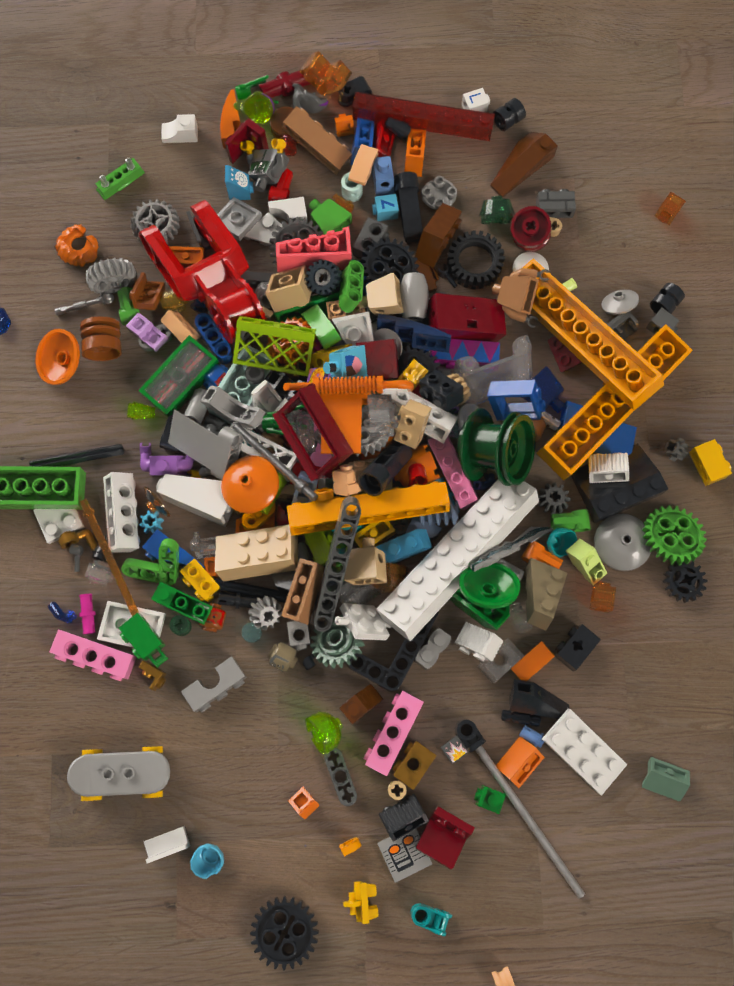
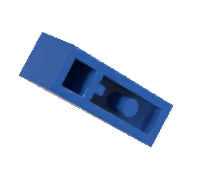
M357 118L350 165H353L361 144L372 147L375 121Z
M157 529L142 547L146 550L145 555L152 561L155 559L159 561V547L161 542L168 537ZM179 546V566L185 567L195 558ZM165 560V562L173 564L171 561Z

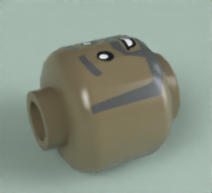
M280 642L278 645L274 644L267 657L270 659V665L282 672H286L289 667L293 669L298 660L295 657L296 649L284 642Z

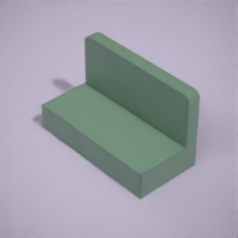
M650 757L648 761V774L642 782V788L681 801L690 787V771Z

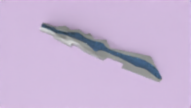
M531 526L513 542L504 541L502 546H496L494 549L488 550L486 554L481 555L479 560L470 565L471 570L475 572L480 568L488 567L500 561V558L520 550V546L528 541L532 543L551 532L552 528Z

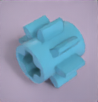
M147 510L145 516H140L142 523L139 526L145 527L144 532L146 534L149 531L154 533L157 529H163L161 523L164 522V519L158 518L159 513L157 511L151 514ZM151 519L154 520V522L152 523V524H153L152 526L149 525V524L151 523Z

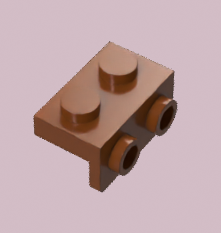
M141 272L129 293L134 309L156 310L166 289L165 282L147 281L146 273Z

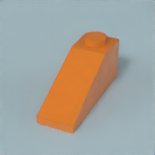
M411 129L408 135L404 172H414L418 177H422L426 130Z

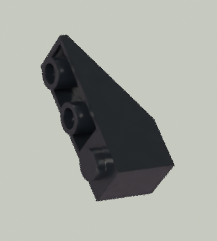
M514 679L509 696V711L559 719L569 709V704L536 683Z

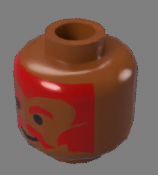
M210 603V606H213L205 624L199 623V625L202 626V630L217 633V630H221L224 626L226 611L221 609L222 605Z

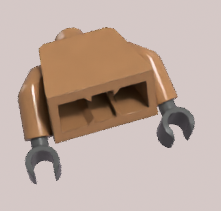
M521 268L511 273L510 276H504L501 284H494L492 293L498 295L497 302L502 305L503 311L509 318L522 323L527 322L530 327H536L531 325L529 321L531 318L536 320L538 318L536 316L528 317L527 314H531L539 279L542 282L549 280L548 278H542L541 274L550 273L549 270L543 269L537 272L535 269Z

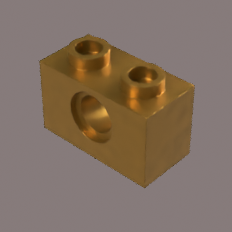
M417 741L414 744L411 742L404 750L406 756L402 761L398 759L392 768L395 771L393 776L412 790L415 789L437 756ZM410 758L417 759V769L410 770L407 767V762Z

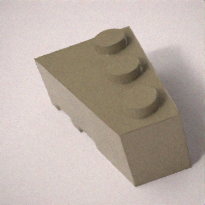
M530 558L524 569V576H526L525 591H527V623L546 631L554 619L567 572Z

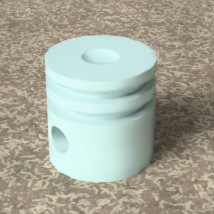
M348 172L341 179L342 196L348 202H356L362 197L363 185L349 181L350 172Z

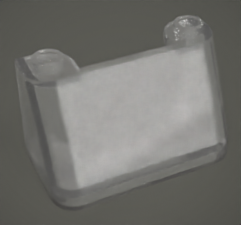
M528 335L519 337L513 342L512 356L480 367L477 360L471 356H465L456 360L453 374L457 373L460 377H463L470 388L471 396L465 404L477 405L489 401L487 394L491 381L533 379L532 346Z

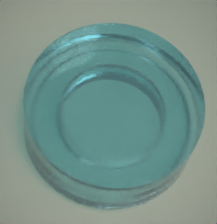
M247 623L242 629V637L249 643L257 642L262 636L261 628H256L254 623Z

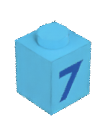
M396 194L375 197V203L372 204V213L376 215L377 221L398 219L399 208Z

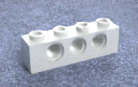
M384 389V393L380 395L376 404L378 409L400 420L401 416H398L399 410L410 399L431 407V413L424 433L443 444L445 443L458 419L457 416L444 411L431 402L407 391V389Z
M111 472L103 477L109 552L130 553L139 549L140 545L137 529L139 520L136 516L137 500L134 492L136 483L133 479V473Z

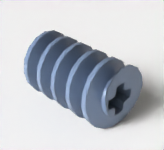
M450 500L449 512L419 516L421 526H424L426 521H428L429 526H432L434 520L437 526H440L441 520L444 521L445 525H448L449 520L452 521L453 525H456L458 520V500H456L454 506Z

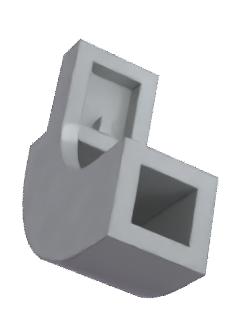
M210 386L200 401L231 423H239L250 431L253 428L256 429L261 424L266 413L261 408L239 402L217 386Z

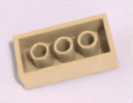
M289 524L216 536L215 572L223 582L294 571L297 568L298 535L291 536Z

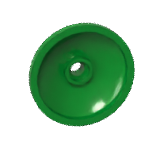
M494 563L475 572L474 569L471 570L470 566L466 568L460 575L459 588L463 596L471 603L483 608L496 609L506 607L517 599L520 593V581L510 568Z

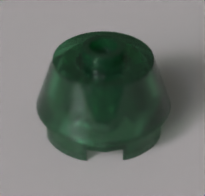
M492 196L491 199L483 201L479 217H481V224L511 223L515 212L510 199L502 198V196Z

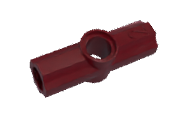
M304 68L291 74L285 71L278 74L276 79L260 84L259 89L264 100L269 99L267 96L270 98L279 95L290 96L294 94V83L304 87L312 84L313 78L309 68Z

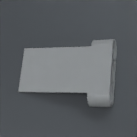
M174 410L168 443L210 469L211 475L222 481L228 467L239 458L243 436L228 426L223 427L217 436L177 410Z

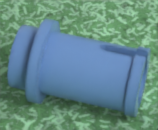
M524 725L519 734L520 737L534 744V747L541 748L544 743L542 740L544 737L543 733L539 734L527 725Z

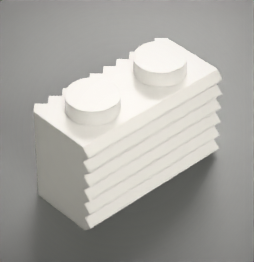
M598 453L588 457L590 483L629 481L628 453Z
M466 622L454 643L460 646L459 650L464 654L469 655L473 653V656L482 662L485 659L492 662L503 640L493 632Z

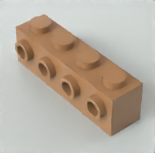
M296 106L283 121L282 129L334 174L337 175L352 156L350 149L346 145L340 144L332 133L326 132L318 121L312 120L304 109Z

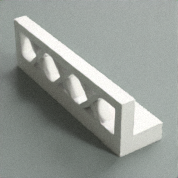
M233 422L230 428L233 429L236 423ZM244 428L258 442L263 443L262 445L265 448H273L275 450L273 455L278 460L279 457L286 455L291 457L289 463L285 465L291 471L298 460L294 452ZM243 439L242 442L244 444L242 443L239 457H263L256 449L247 446L246 440ZM282 474V476L285 478V480L289 482L290 480H288V479Z

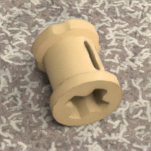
M395 780L389 784L388 794L394 800H400L406 795V786L401 781ZM396 784H398L399 788H403V791L399 792V796L391 792V789H394Z

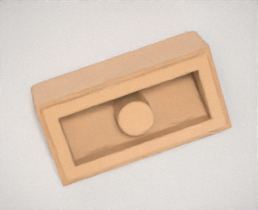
M168 310L161 318V322L181 343L189 335L195 340L200 339V334L178 311Z

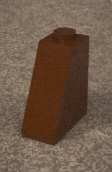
M370 684L351 697L339 709L351 724L354 725L379 704L383 698Z

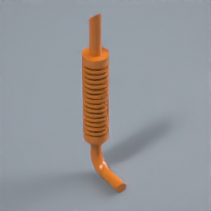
M349 376V378L345 377V379L344 377H341V379L340 377H337V379L336 377H333V379L332 377H329V379L328 377H325V379L324 377H321V379L320 377H313V382L285 383L283 385L285 391H296L307 387L310 383H314L319 395H324V393L326 395L328 393L330 395L332 393L340 395V393L344 394V392L345 394H348V392L349 394H352V392L353 394H356V392L357 394H360V392L361 394H364V392L365 394H368V392L369 394H372V392L373 394H376V392L377 394H383L384 389L390 388L407 389L410 392L414 390V384L411 381H384L383 376H377V378L375 376L373 378L371 376L369 378L367 376L365 378L363 376L361 378L359 376L357 378Z

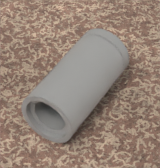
M201 388L194 391L184 413L186 417L201 425L207 411V407L200 402L207 390Z

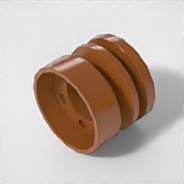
M98 316L81 321L80 336L83 339L81 341V355L84 358L93 361H110L121 356L122 346L119 339L121 332L119 331L120 323L118 320Z

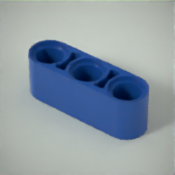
M198 314L195 317V325L199 334L221 364L230 363L233 359L230 345L208 314ZM204 322H207V323H208V324H207L206 326H204V327L200 326V325H201L202 323H204ZM214 336L218 337L217 340H215V341H210V339H211L212 337H214ZM222 351H228L224 356L219 355Z

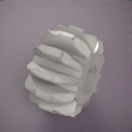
M264 596L263 600L257 598L256 604L251 603L253 609L248 610L250 614L249 620L254 623L256 628L267 630L268 626L274 628L275 622L280 623L278 617L282 614L280 611L282 607L275 598Z

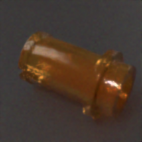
M337 193L332 197L336 199L334 202L351 213L353 211L354 204L351 200L347 201Z

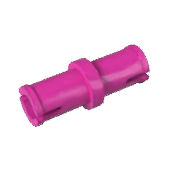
M92 594L79 595L81 613L79 615L82 617L83 635L96 633L94 622L96 611H93Z

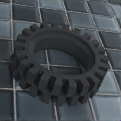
M473 230L471 235H469L468 231L464 232L463 237L460 234L457 237V241L454 239L452 246L450 245L447 258L449 274L452 273L453 280L458 279L457 283L459 285L462 282L465 283V288H468V285H472V289H476V286L482 289L485 284L488 287L501 274L505 256H503L504 250L501 249L502 245L500 242L496 243L497 239L495 237L490 239L491 234L487 233L484 236V231H479V234H476V230ZM468 247H482L490 254L492 265L483 273H470L461 266L459 262L460 253Z

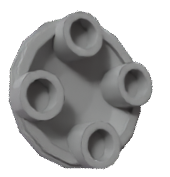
M436 176L425 184L421 195L427 206L438 210L442 203L451 206L455 202L457 189L444 177Z

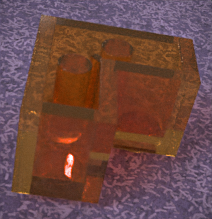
M319 51L309 55L299 71L304 76V79L310 82L316 88V91L323 96L343 89L352 74L341 60L330 64Z

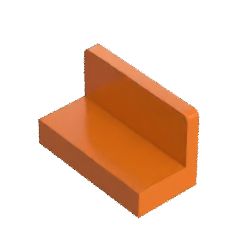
M519 737L496 764V767L517 788H520L545 757L536 747L524 738Z

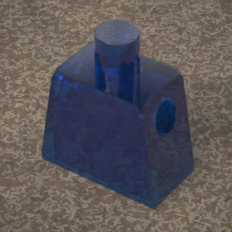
M546 366L531 380H536L538 388L541 389V398L545 401L546 405L545 410L551 406L559 413L566 406L559 399L564 392V388ZM530 396L521 397L527 402H531Z

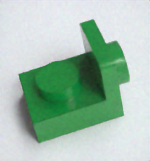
M482 785L481 789L477 788L474 796V800H476L475 805L500 814L506 794Z

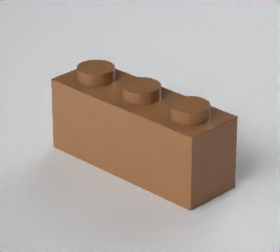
M299 559L281 614L282 617L308 625L320 589L324 566L309 560Z

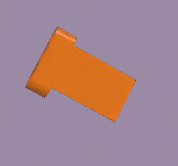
M344 392V394L340 393V395L337 393L336 395L333 393L332 395L329 393L328 395L325 393L324 395L320 394V397L353 450V454H361L362 405L371 403L372 394H369V392L368 394H365V392L364 394H361V392L360 394H357V392L356 394H353V392L352 394H349V392L345 394ZM321 435V454H333Z

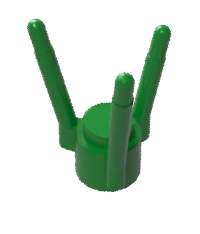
M265 75L248 83L235 86L238 100H243L244 104H272L270 100L249 98V96H252L250 88L265 83L269 76ZM272 100L274 104L279 103L277 100Z
M298 405L293 411L304 408V405ZM267 412V415H264L262 420L263 430L267 431V433L284 436L281 430H277L280 427L272 415L275 412ZM290 423L292 427H306L305 423Z

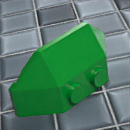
M460 588L450 598L455 606L484 628L498 630L510 616L509 605L496 609L479 607L468 601L461 593Z

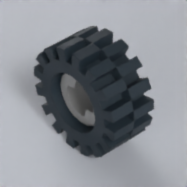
M327 260L313 262L314 265L309 266L310 271L306 272L308 275L306 281L309 282L307 285L311 288L310 290L326 296L338 291L336 288H340L341 284L339 282L342 281L340 268ZM327 273V281L321 282V274L325 275Z

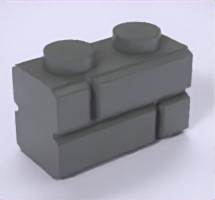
M544 189L537 194L536 206L543 209L552 218H573L576 211L575 191H569L568 189H561L559 191Z

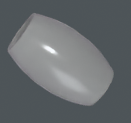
M416 272L407 273L403 276L400 284L404 311L401 315L404 319L421 322L424 320L428 310V285L424 274Z

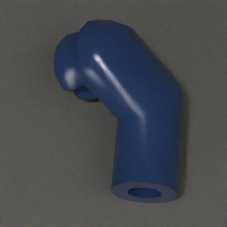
M486 474V481H474L473 488L480 491L487 490L497 481L495 474Z

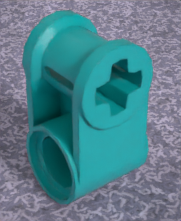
M423 903L413 905L410 910L411 918L417 926L428 929L435 934L446 936L447 932L445 930L449 919L452 918L451 913ZM418 910L426 911L425 917L421 920L415 918Z

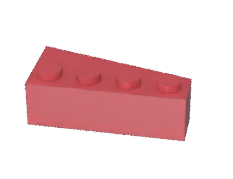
M344 227L343 231L338 232L334 230L327 231V234L316 236V234L309 235L307 239L303 240L295 238L276 243L277 272H283L303 265L310 271L309 266H313V262H319V260L330 261L338 266L339 270H344L352 258L349 227Z

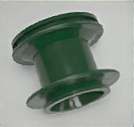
M478 408L473 411L461 428L457 444L458 460L466 478L470 481L479 480L489 468L496 469L498 479L503 485L521 484L530 472L535 454L536 437L531 418L520 412H512L505 418L502 425L494 424L492 416L486 409Z

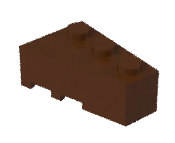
M442 203L423 229L414 258H418V261L434 268L444 248L447 247L449 239L453 238L456 229L458 230L461 225L462 219H460L462 211Z

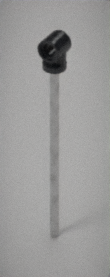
M467 719L460 720L455 726L456 735L469 753L474 750L477 752L579 899L582 898L585 892L482 747L486 740L477 729L475 723ZM464 724H468L471 727V732L467 736L461 733V727Z

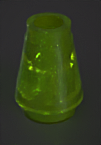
M138 402L128 403L127 418H132V420L155 418V407Z

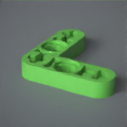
M166 538L161 542L158 550L159 564L127 558L121 567V571L128 577L174 585L179 576V544L173 539ZM165 560L171 561L173 564H169ZM146 570H151L152 572H154V574L149 573Z

